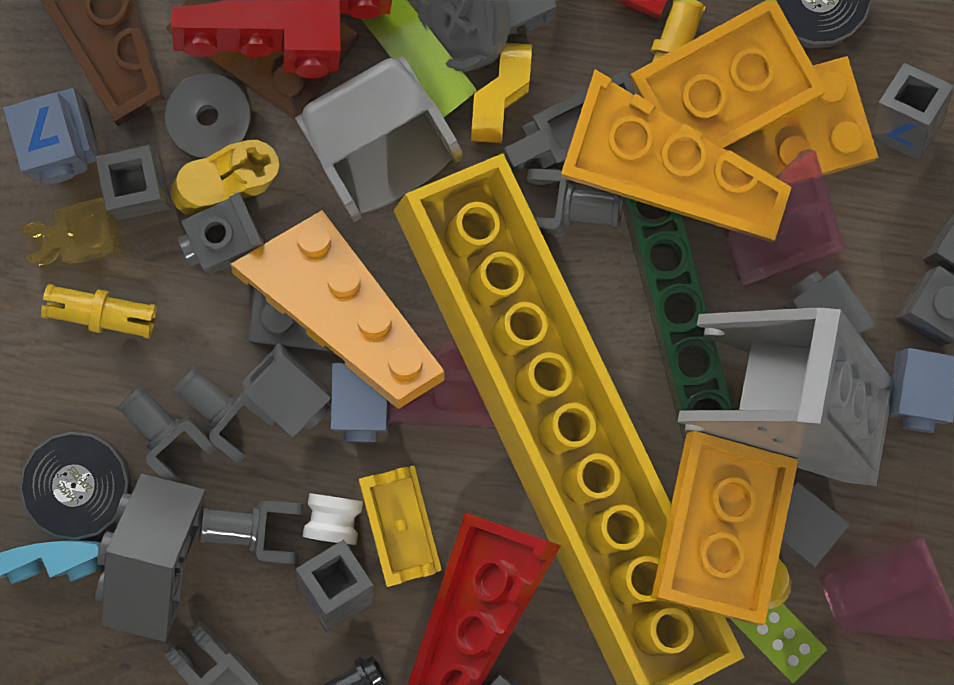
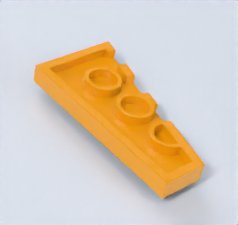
M596 69L594 70L561 172L562 178L771 243L776 239L792 188L731 150L726 151L703 137L701 132L686 123L682 124L658 110L654 104L635 93L633 95L613 83L611 78Z
M323 210L231 263L232 273L246 285L250 283L282 315L284 313L288 314L305 328L307 335L320 346L324 347L326 345L345 361L347 368L397 409L444 381V370Z

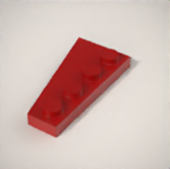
M465 512L408 685H482L561 545Z

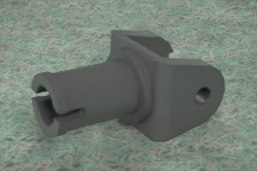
M528 170V183L559 189L555 218L534 217L542 234L563 236L567 233L568 226H571L573 221L612 225L613 227L620 226L623 212V196L613 193L576 190V184H572L570 180L561 177V170Z
M195 365L191 367L172 390L175 395L180 396L186 403L210 421L207 427L210 428L209 438L211 443L238 464L244 461L246 454L221 433L222 429L238 410L245 405L268 425L272 426L276 423L244 395V392H241L239 395L236 393L232 396L228 395L207 376L203 375Z
M142 384L115 407L149 441L146 445L149 449L146 463L162 479L178 483L182 480L177 472L161 456L160 452L183 431L208 455H211L218 449L211 443L209 435L195 419L187 416L182 419L177 417L173 420L154 398L148 394Z
M262 500L257 504L256 508H252L251 513L202 508L199 542L247 545L248 551H252L253 556L260 561L298 564L299 553L263 549L267 512L302 514L304 503Z

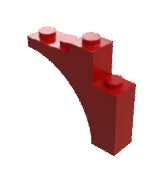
M222 0L196 6L172 7L174 51H185V53L197 57L211 56L216 52H240L245 56L258 58L268 56L272 52H283L284 72L296 73L304 78H320L328 73H338L341 51L340 14H350L358 19H372L380 14L390 15L392 0Z

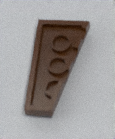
M41 0L113 121L118 126L164 99L134 0Z

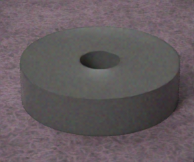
M204 73L185 79L172 91L165 108V124L168 134L178 148L186 155L199 160L213 155L230 144L248 140L253 125V114L247 97L236 83L222 75ZM209 109L217 111L218 119L213 125L204 126L200 123V117L204 111Z

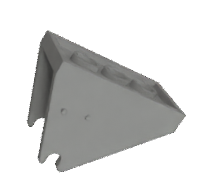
M800 308L699 314L697 326L705 328L703 335L705 338L749 352L750 355L739 410L679 411L677 422L686 424V433L697 431L798 459L797 468L842 482L877 486L894 381L841 309Z

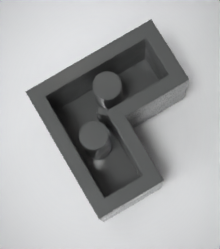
M141 474L133 493H124L122 495L115 523L118 526L114 533L107 531L104 534L97 557V564L105 566L95 595V600L103 603L102 626L166 642L182 603L185 565L200 531L205 489Z

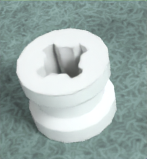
M309 493L308 505L312 509L311 521L304 526L303 537L335 543L344 540L346 544L356 545L358 533L354 529L355 517L362 512L363 501Z

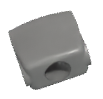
M403 56L398 59L389 58L383 60L310 102L304 107L302 114L295 117L353 222L361 219V214L387 206L403 198L406 193L420 188L438 175L451 161L456 164L463 160L462 150L451 129Z

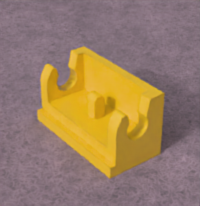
M406 466L390 472L360 478L359 482L386 586L390 587L442 571L415 466Z

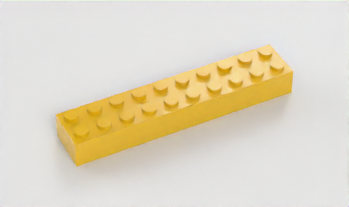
M502 153L406 193L394 209L396 218L548 540L561 545L556 557L616 684L693 685L745 658L725 617L651 598L671 503L504 154Z

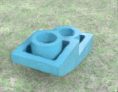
M89 540L55 541L22 546L1 552L0 579L8 577L11 585L21 582L42 572L39 562L43 561L50 578L67 574L70 582L78 580L101 569V566L97 564L101 542Z

